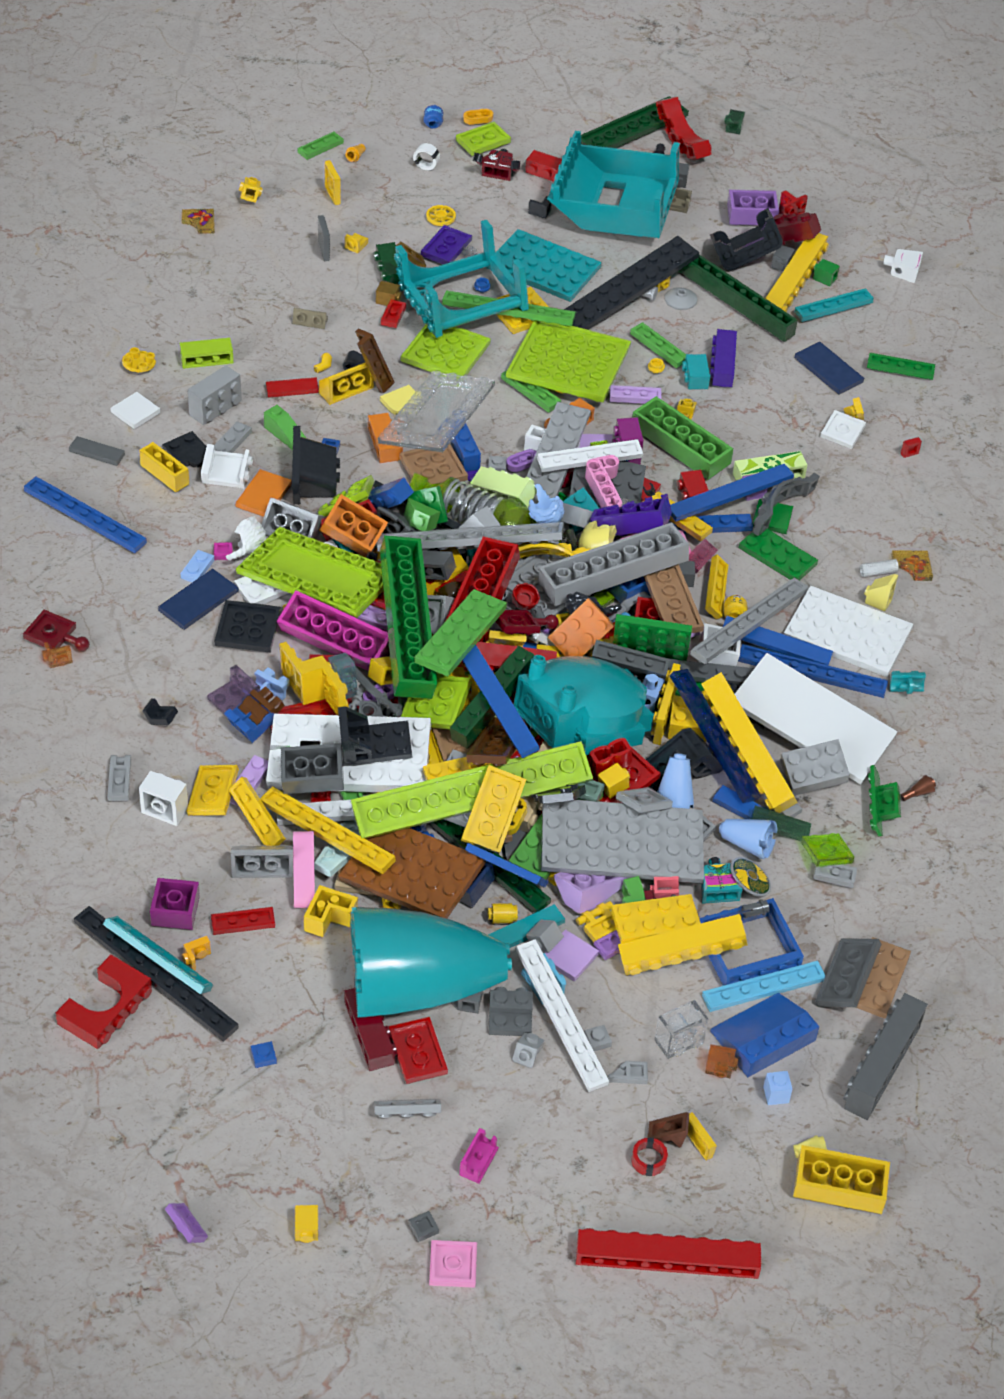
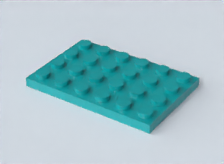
M517 229L496 251V256L513 277L512 260L519 259L525 266L527 285L569 302L576 297L602 265V262L520 229Z

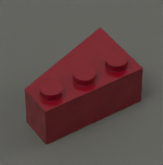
M809 212L803 214L792 213L774 216V221L783 240L782 245L786 244L785 241L789 240L799 242L813 239L821 231L816 213L809 214Z

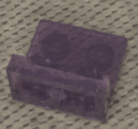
M234 665L230 668V682L208 694L207 699L224 714L229 708L233 710L242 703L246 696L251 695L249 692L253 689L259 692L260 686L241 668Z

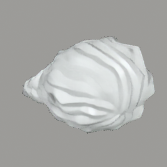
M255 516L242 520L239 526H237L235 533L241 536V540L238 542L240 549L227 555L226 559L230 561L231 559L251 554L266 540V531Z

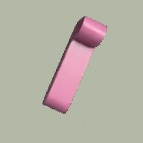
M614 455L592 458L586 464L585 478L600 508L612 505L622 507V500L611 481L612 478L617 476L619 459Z
M294 831V908H308L315 895L314 831Z

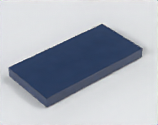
M820 341L795 353L794 358L838 395L864 382L862 375Z
M212 568L159 605L158 611L185 630L225 602V600L239 592L238 586Z

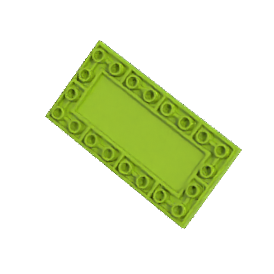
M278 527L236 568L237 574L294 594L295 591L301 592L355 618H358L384 591L381 563L283 527Z

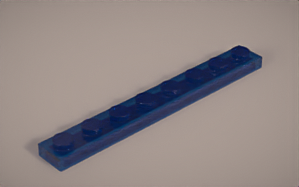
M688 669L673 671L670 678L742 803L758 800L761 797L760 792Z

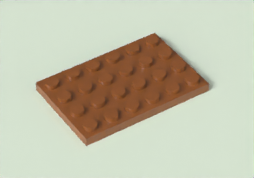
M406 828L366 839L395 856L396 861L384 874L351 857L338 877L344 883L414 911L448 919L485 865L486 860L467 852L465 849Z

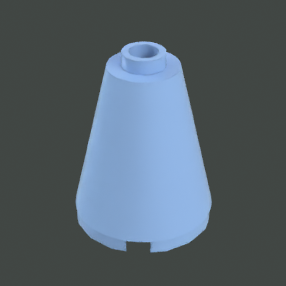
M675 753L674 757L669 758L657 791L673 801L672 808H694L690 759L686 758L685 754Z
M726 819L720 824L719 833H721L723 839L760 859H765L770 856L776 840L772 838L773 833H777V823L773 820Z

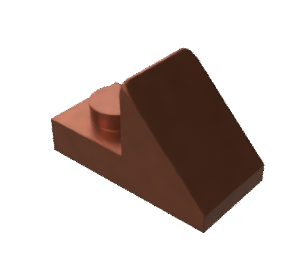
M684 1112L649 1121L648 1138H655L661 1142L672 1140L681 1148L688 1134L689 1113Z

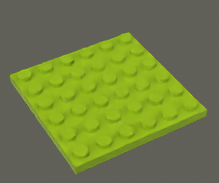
M534 320L506 372V378L604 403L611 385L630 349L631 341L575 326H563L561 324Z

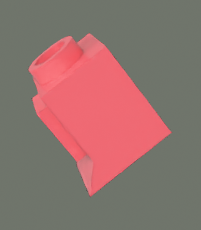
M654 877V885H650L653 897L657 899L670 897L672 894L679 896V877Z

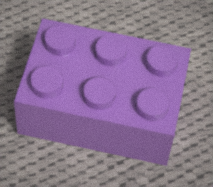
M729 190L727 208L730 224L758 225L756 221L757 214L769 208L773 218L779 214L776 191Z

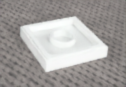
M135 392L111 407V413L133 429H136L158 415L160 408L138 392Z
M834 410L820 437L852 449L865 428L866 422Z

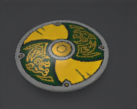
M737 857L732 860L730 865L732 875L744 891L759 897L770 893V880L759 865L744 857Z

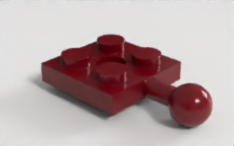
M45 609L23 633V639L54 652L65 641L73 644L81 652L86 651L90 646V642L86 637L76 638L71 635L76 629V622Z
M505 610L495 621L501 630L508 635H514L515 633H523L525 635H532V633L540 634L541 626L553 630L559 624V620L555 615H548L545 618H534L528 610Z

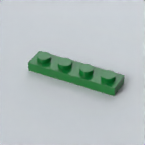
M869 353L867 368L933 380L936 364Z

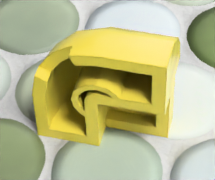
M596 521L589 522L584 527L578 540V548L585 547L591 550L612 543L617 532L615 525H601L598 527Z

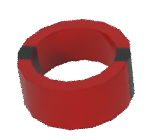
M651 1137L643 1138L634 1145L631 1158L632 1166L641 1175L656 1176L665 1169L668 1151L663 1142ZM651 1148L659 1152L662 1160L657 1164H646L639 1159L638 1152L642 1149Z

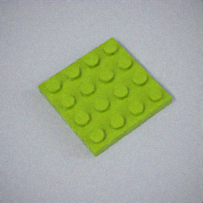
M425 324L401 355V362L461 383L490 345L491 338L457 326L443 330V336L436 338L433 332L429 331L428 325Z

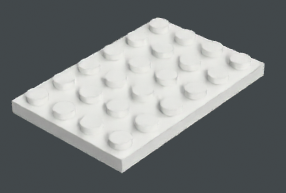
M810 586L787 626L784 635L832 650V657L888 677L912 630L913 624Z

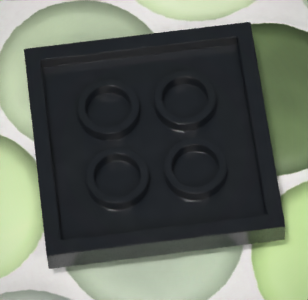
M225 600L214 640L215 646L271 653L281 607Z

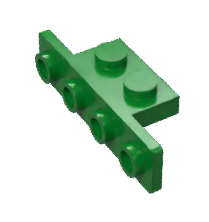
M870 765L868 779L871 784L869 796L872 803L869 804V808L873 819H870V825L872 830H875L878 837L883 836L882 821L901 817L900 788L897 782L880 785V775L875 765Z

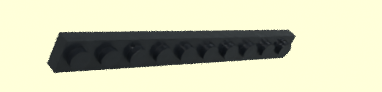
M88 906L74 917L76 925L121 961L151 978V984L220 1040L224 1042L239 1029L236 1021L202 994L196 992L104 926L103 923L106 918L92 907Z

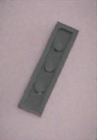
M596 640L592 654L593 658L605 660L619 667L644 674H655L663 679L666 678L670 659L599 640Z

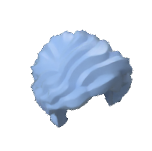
M536 484L535 488L537 489L539 502L534 504L532 499L529 500L530 517L537 523L560 522L564 515L563 501L559 496L550 498L542 486Z

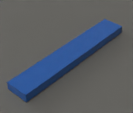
M726 616L723 627L735 618ZM760 626L741 639L788 656L828 666L833 653L832 650Z

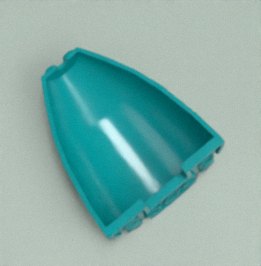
M351 907L350 926L352 952L355 961V991L358 1017L396 1014L454 1002L508 980V971H512V959L507 958L510 955L509 943H503L477 929L451 919L424 912L391 908Z

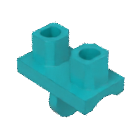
M891 672L890 692H906L907 694L924 692L925 672Z

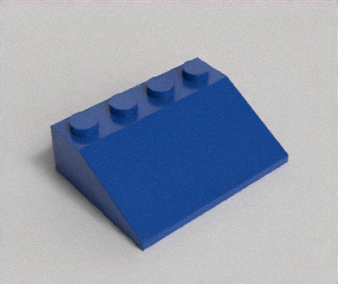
M777 993L710 1029V1032L748 1078L816 1041L820 1026L806 1010L782 994Z

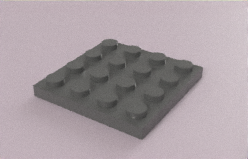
M619 461L617 476L612 478L611 481L622 500V506L630 501H634V503L641 502L646 470L645 465ZM586 466L575 467L569 497L584 487L600 508L585 478Z

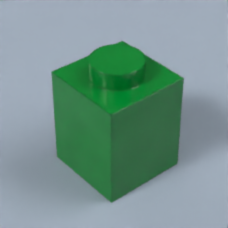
M822 259L813 268V280L830 287L838 278L840 266Z

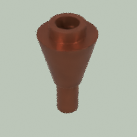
M924 775L910 790L901 794V798L903 801H906L914 796L935 792L936 783L932 777Z

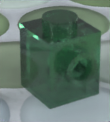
M730 109L729 115L725 116V132L740 135L744 124L745 112Z

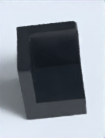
M548 196L545 197L542 203L530 200L528 214L546 219L552 208V203L547 199Z

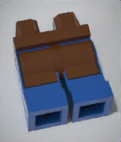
M266 686L259 692L253 689L249 692L251 695L246 696L235 709L231 710L229 708L224 713L229 722L251 743L273 724L274 714H278L285 706L277 696L268 702L274 695Z

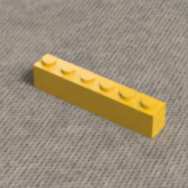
M737 914L618 944L627 976L637 975L647 970H657L671 964L677 965L691 959L697 960L711 954L717 955L731 949L737 950L748 944L741 916Z

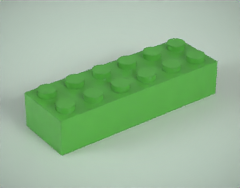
M657 396L633 411L632 418L638 417L643 436L691 469L701 470L703 477L707 480L731 464L734 448Z

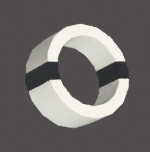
M423 143L415 151L413 159L419 168L432 170L440 160V153L435 146ZM420 152L428 153L432 157L433 162L424 161L420 156Z

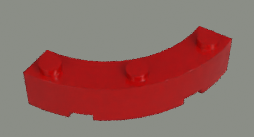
M678 97L655 102L660 120H664L666 125L664 130L672 144L673 142L680 143L681 154L685 153L687 158L699 159L712 155V147L709 140L702 139L696 135L687 123Z

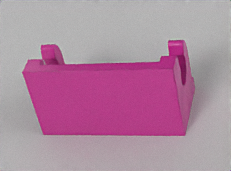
M479 1128L460 1162L459 1174L478 1184L481 1183L499 1149L496 1136L493 1135L491 1140L485 1136V1130Z

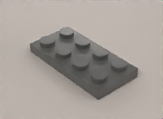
M841 938L817 996L816 1003L818 1006L857 1008L882 945L879 939Z

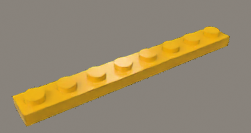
M273 786L260 798L266 808L306 831H314L315 836L381 874H384L396 861L393 854L291 796L284 794Z

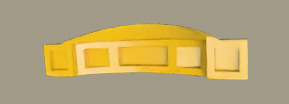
M541 541L538 544L522 542V544L518 545L520 559L542 554L570 557L590 550V548L580 547L572 551L571 544H555L548 541Z

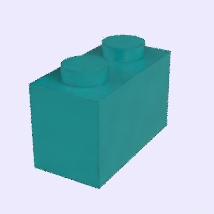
M686 354L685 361L682 362V371H685L684 382L687 383L688 390L708 389L710 373L706 354Z

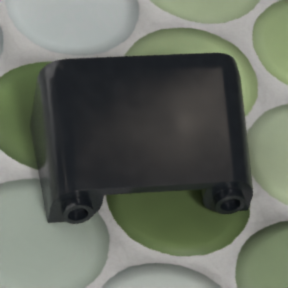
M769 208L757 214V227L731 239L728 238L724 231L710 234L716 252L726 270H734L778 250L782 246V237Z

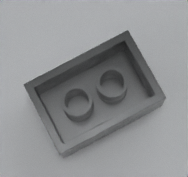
M341 743L281 747V783L283 793L294 794L344 790Z

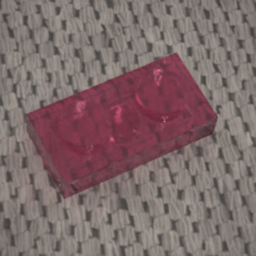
M705 538L689 554V561H695V574L718 551Z

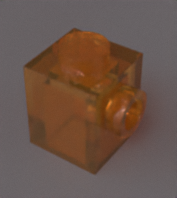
M710 1044L705 1074L730 1079L732 1070H737L739 1058H735L736 1049Z

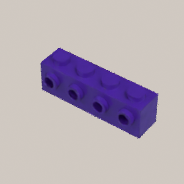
M717 329L716 335H713L712 345L715 346H712L711 356L714 357H711L710 367H713L710 369V378L713 379V386L733 387L737 331Z

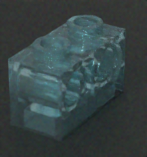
M346 652L328 657V662H330L333 671L338 673L341 682H344L347 686L348 693L346 694V699L356 695L355 662Z

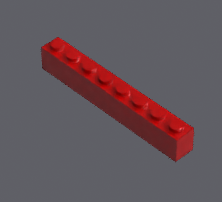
M592 1228L578 1229L576 1265L758 1279L761 1271V1243H754L750 1240L739 1242L731 1241L730 1239L713 1240L706 1237L688 1238L683 1235L664 1236L659 1233L649 1235L639 1232L623 1233L616 1230L597 1231Z

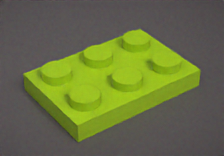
M491 122L457 134L456 141L471 156H474V153H483L511 143V137L498 124Z

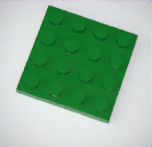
M616 614L613 643L667 659L687 661L692 625Z

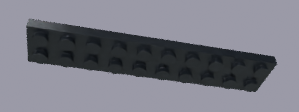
M677 235L564 310L576 312L572 326L589 330L699 258L700 252Z

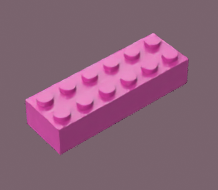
M298 591L294 592L277 619L281 631L330 654L348 656L354 665L369 671L372 658L389 657L390 655L387 632Z

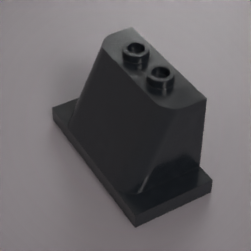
M293 426V504H301V497H335L337 495V483H340V472H337V469H340L337 447L301 437V427Z

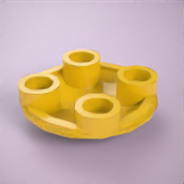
M136 347L130 348L129 352L122 358V365L132 372H146L155 367L156 364L153 352L142 351Z

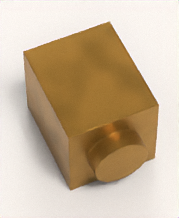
M380 281L376 289V304L388 306L390 299L401 300L402 292H400V285Z

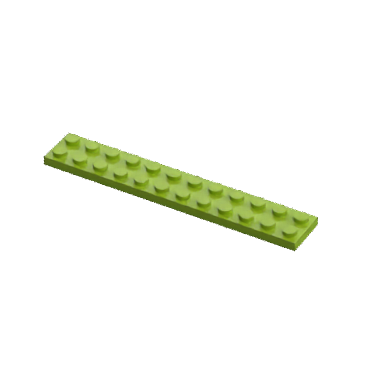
M582 741L533 753L524 758L509 759L507 764L503 766L490 764V766L526 779L520 796L522 799L530 797L532 794L566 787V784H581L593 780ZM488 765L352 799L350 802L360 836L367 839L471 812Z

